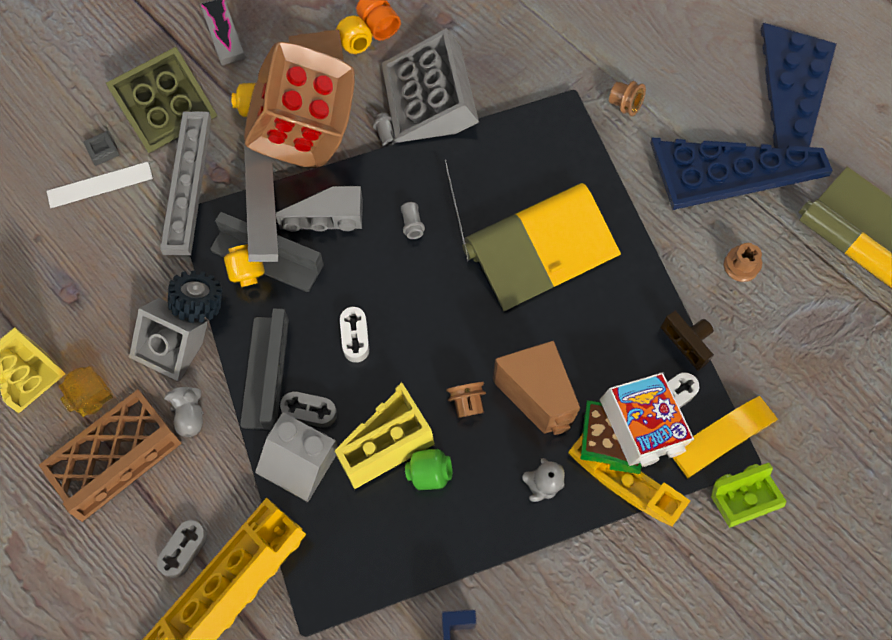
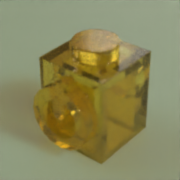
M91 366L71 371L65 377L64 382L59 385L60 390L64 394L60 398L69 412L75 410L82 417L96 413L104 403L114 397L100 375Z

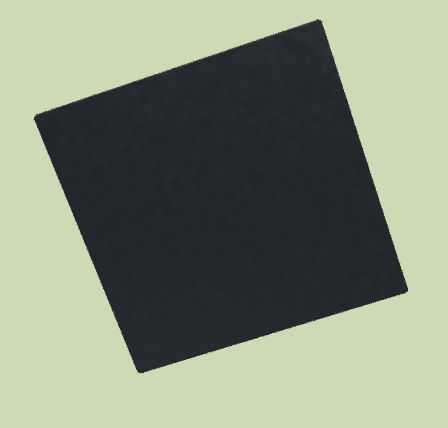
M569 90L478 118L479 123L456 134L399 142L273 181L275 213L334 186H361L363 199L362 229H354L352 231H343L341 229H327L325 231L299 229L298 231L291 232L280 229L276 219L277 235L321 253L324 266L309 292H305L265 274L257 277V284L241 287L240 282L234 283L229 280L224 257L211 251L210 248L220 233L215 221L220 212L247 222L246 190L198 205L190 257L197 275H200L201 271L206 272V277L211 274L214 276V281L219 280L220 286H222L219 313L217 315L213 314V319L209 320L239 426L241 424L254 318H272L273 309H285L289 324L280 402L283 396L290 392H300L331 400L337 411L336 421L326 428L308 426L334 439L339 446L361 423H366L376 412V408L381 403H385L396 392L395 388L402 382L432 430L435 444L425 450L440 449L444 452L445 456L450 457L452 462V479L448 480L446 486L442 489L417 490L412 480H407L405 473L406 463L410 462L411 458L354 489L336 455L309 502H306L255 473L266 438L271 430L243 429L240 426L261 502L268 498L306 533L298 548L291 552L280 565L301 636H312L643 512L602 484L569 454V450L583 434L587 400L601 403V397L609 388L659 373L664 374L667 382L681 373L692 374L699 382V391L680 410L693 436L735 410L712 361L710 360L706 366L697 371L660 328L666 316L675 310L690 327L693 326V323L576 90ZM446 164L464 241L465 237L583 183L591 192L621 255L503 311L480 262H475L473 258L467 260V256L464 253L462 247L464 243ZM408 202H414L418 205L420 221L425 226L423 235L417 239H409L403 233L405 224L401 206ZM349 307L360 308L365 313L367 321L369 354L366 359L358 363L349 361L345 357L342 348L340 315ZM352 316L349 321L352 331L357 330L356 322L358 320L356 316ZM358 338L353 339V348L350 349L353 350V353H359V348L361 347L358 344ZM554 341L580 406L577 416L570 426L571 428L557 435H554L553 431L544 434L494 383L493 374L496 358ZM484 382L482 390L486 394L481 395L484 413L458 418L455 402L448 401L450 393L446 389L470 383ZM687 383L685 385L681 384L675 392L680 394L684 390L688 391L690 385ZM295 400L293 405L288 404L291 413H294L295 409L298 408L306 410V408L299 405L298 400ZM279 403L278 419H279V417H280L281 414H282V411H281V408H280V403ZM323 407L322 411L312 410V412L318 413L320 419H323L325 415L331 414L328 412L327 407ZM748 438L690 478L686 477L675 460L669 458L667 454L659 456L660 460L645 467L641 465V472L660 485L665 482L680 494L686 496L713 486L724 475L731 474L733 476L742 473L747 467L754 464H759L760 466L761 460L750 438ZM542 458L561 465L565 474L564 487L550 499L544 498L538 502L530 501L529 497L534 494L523 481V474L537 470L542 465Z

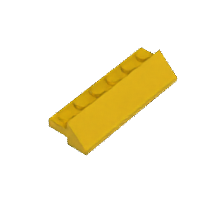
M266 498L143 640H217L223 631L233 624L235 617L246 604L256 597L258 590L278 571L279 566L287 556L298 548L306 533L272 501Z

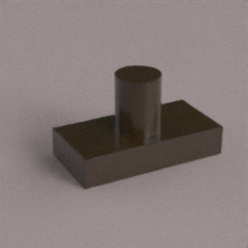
M676 310L666 316L660 328L696 370L699 371L714 356L702 341L714 332L712 325L706 319H701L690 327Z

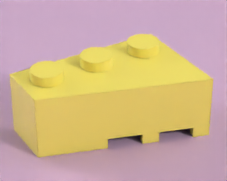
M402 382L395 388L396 392L385 403H381L376 408V412L366 423H361L334 450L354 489L408 460L415 451L425 450L435 444L431 428Z

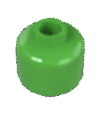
M440 449L415 451L411 456L410 462L406 463V478L408 481L412 480L417 490L442 489L446 486L447 481L452 479L451 459L449 456H445L444 452Z

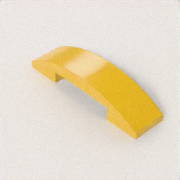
M758 396L694 435V440L685 446L686 452L673 457V459L686 477L690 478L717 458L776 422L778 418L761 396Z
M582 434L569 450V454L584 469L618 496L651 517L673 527L691 500L665 482L660 485L643 472L635 474L609 470L610 464L581 460Z

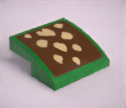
M587 400L580 459L610 464L609 470L640 474L641 463L629 466L602 403Z

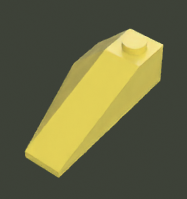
M13 328L0 339V392L6 405L20 413L66 373L38 344L18 329Z

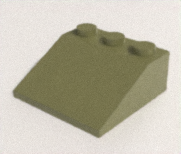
M177 47L106 82L109 92L149 154L179 138L183 112H209L211 120L218 117Z

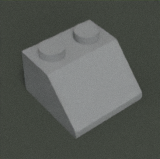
M158 298L140 307L138 310L129 358L179 381L202 346L208 320L204 319V322L199 323L198 319H194V323H191L189 318L186 317L182 321L179 319V314L174 316L172 310L168 309L167 301Z
M283 412L266 438L255 473L302 500L309 502L336 456L334 450L338 445L334 439Z

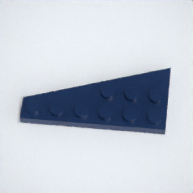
M763 22L760 31L764 40L762 48L763 55L766 57L765 74L768 99L771 101L772 108L770 117L774 126V148L788 149L790 146L810 147L837 43Z
M651 137L650 142L672 210L828 177L833 171L824 148L790 146L788 149L772 148V145L768 144L753 147L746 146V143L719 141L688 143L686 139H675V142L661 141V138Z

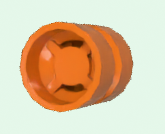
M360 0L358 2L356 12L367 24L376 40H386L398 31L401 19L394 9L390 7L387 0Z

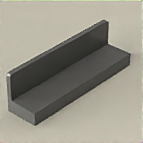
M220 212L215 220L220 233L210 249L213 253L225 257L229 253V248L248 244L247 222ZM277 235L278 262H263L264 274L309 292L324 266L321 253Z
M273 309L272 318H254L240 424L243 429L272 430L278 421L289 324L285 309Z

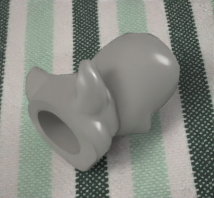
M179 387L168 392L164 397V400L172 404L170 410L175 411L174 429L182 437H193L202 429V415L204 412L201 406L198 405L201 389Z
M542 458V465L537 470L523 474V481L534 494L529 497L530 501L538 502L544 498L550 499L564 487L565 474L561 465Z

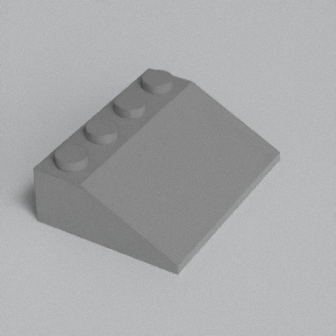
M447 28L381 63L397 142L456 134L479 123L461 46Z

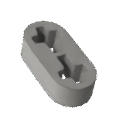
M290 392L283 396L280 402L282 413L284 412L307 425L326 428L331 426L337 419L335 405L327 398L300 392ZM295 400H298L299 405L306 408V410L298 408L295 409L294 413H291L288 404L293 405ZM323 407H327L328 412L331 414L325 415L323 419L319 418L318 413L312 412V410L322 411Z
M194 520L183 522L168 541L157 559V567L163 575L170 578H178L188 570L207 540L206 529L199 522ZM197 528L195 532L198 535L197 540H189L183 548L188 540L185 533L188 530L194 531ZM182 550L177 558V561L180 563L177 569L174 567L169 569L168 558H176Z

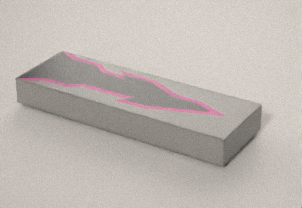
M211 0L200 3L221 66L246 59L225 0Z

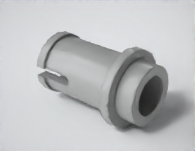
M387 113L376 115L373 118L374 122L372 125L378 131L382 146L386 147L398 143L392 127V118Z
M414 202L405 203L401 206L405 224L403 233L409 239L420 238L423 235L425 226L420 221L418 205Z

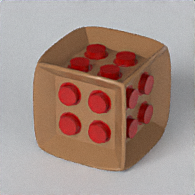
M289 42L275 43L260 68L258 80L252 93L245 127V146L265 156L303 167L318 168L325 165L340 146L348 124L355 83L354 68L338 58L305 46Z

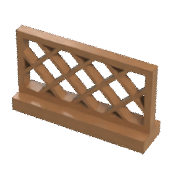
M137 389L40 463L39 467L63 500V506L68 513L83 522L182 443L144 395ZM140 401L143 404L140 416H128L129 408ZM111 422H118L115 435H103L105 426ZM126 422H138L135 436L123 435ZM145 423H157L160 426L150 436H143ZM93 441L90 455L78 454L79 448L84 442ZM101 441L113 442L110 455H98ZM121 442H133L131 451L125 455H118ZM61 460H68L65 474L53 473L51 468ZM76 461H88L85 475H72ZM96 461H108L107 469L100 475H93ZM83 481L81 490L70 497L68 494L70 482Z

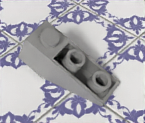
M334 186L276 212L279 228L291 232L298 231L299 229H313L315 231H325L327 229L352 231L354 229H362L363 199L361 186Z

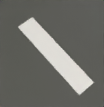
M446 164L447 174H448V178H449V182H450V187H451V191H452V195H453V200H454V204H455V208H456V213H457V217H458V221H459V226H460V230H461V234H462V239H463V243L465 244L464 237H463V233H462V228H461V224H460V220H459V215H458V211H457V207H456V202H455V198H454V194H453V189H452V185H451V181H450V176H449V172H448V168H447V164Z
M149 162L47 190L50 209L151 180L153 177Z

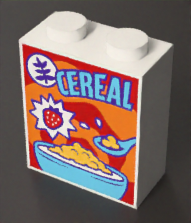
M663 373L609 388L600 399L629 466L641 463L642 467L659 461V456L666 454L669 458L676 457L686 452L685 446L694 440Z

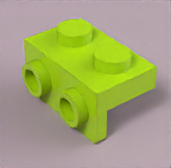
M770 463L760 466L759 464L751 465L742 473L733 476L727 474L715 482L711 498L729 528L785 507L787 501L770 476L773 470Z

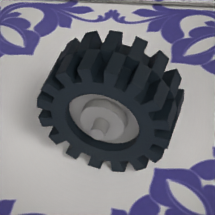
M185 271L181 272V277L175 275L173 280H170L168 286V309L172 310L174 316L179 314V319L182 321L187 317L191 323H194V319H198L200 323L204 322L205 317L211 320L213 319V314L217 315L219 313L222 286H220L219 280L214 281L213 275L210 274L206 277V272L202 271L200 275H197L196 271H191V274L188 275Z

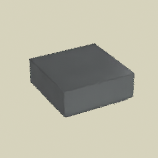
M108 131L83 141L95 166L120 156Z

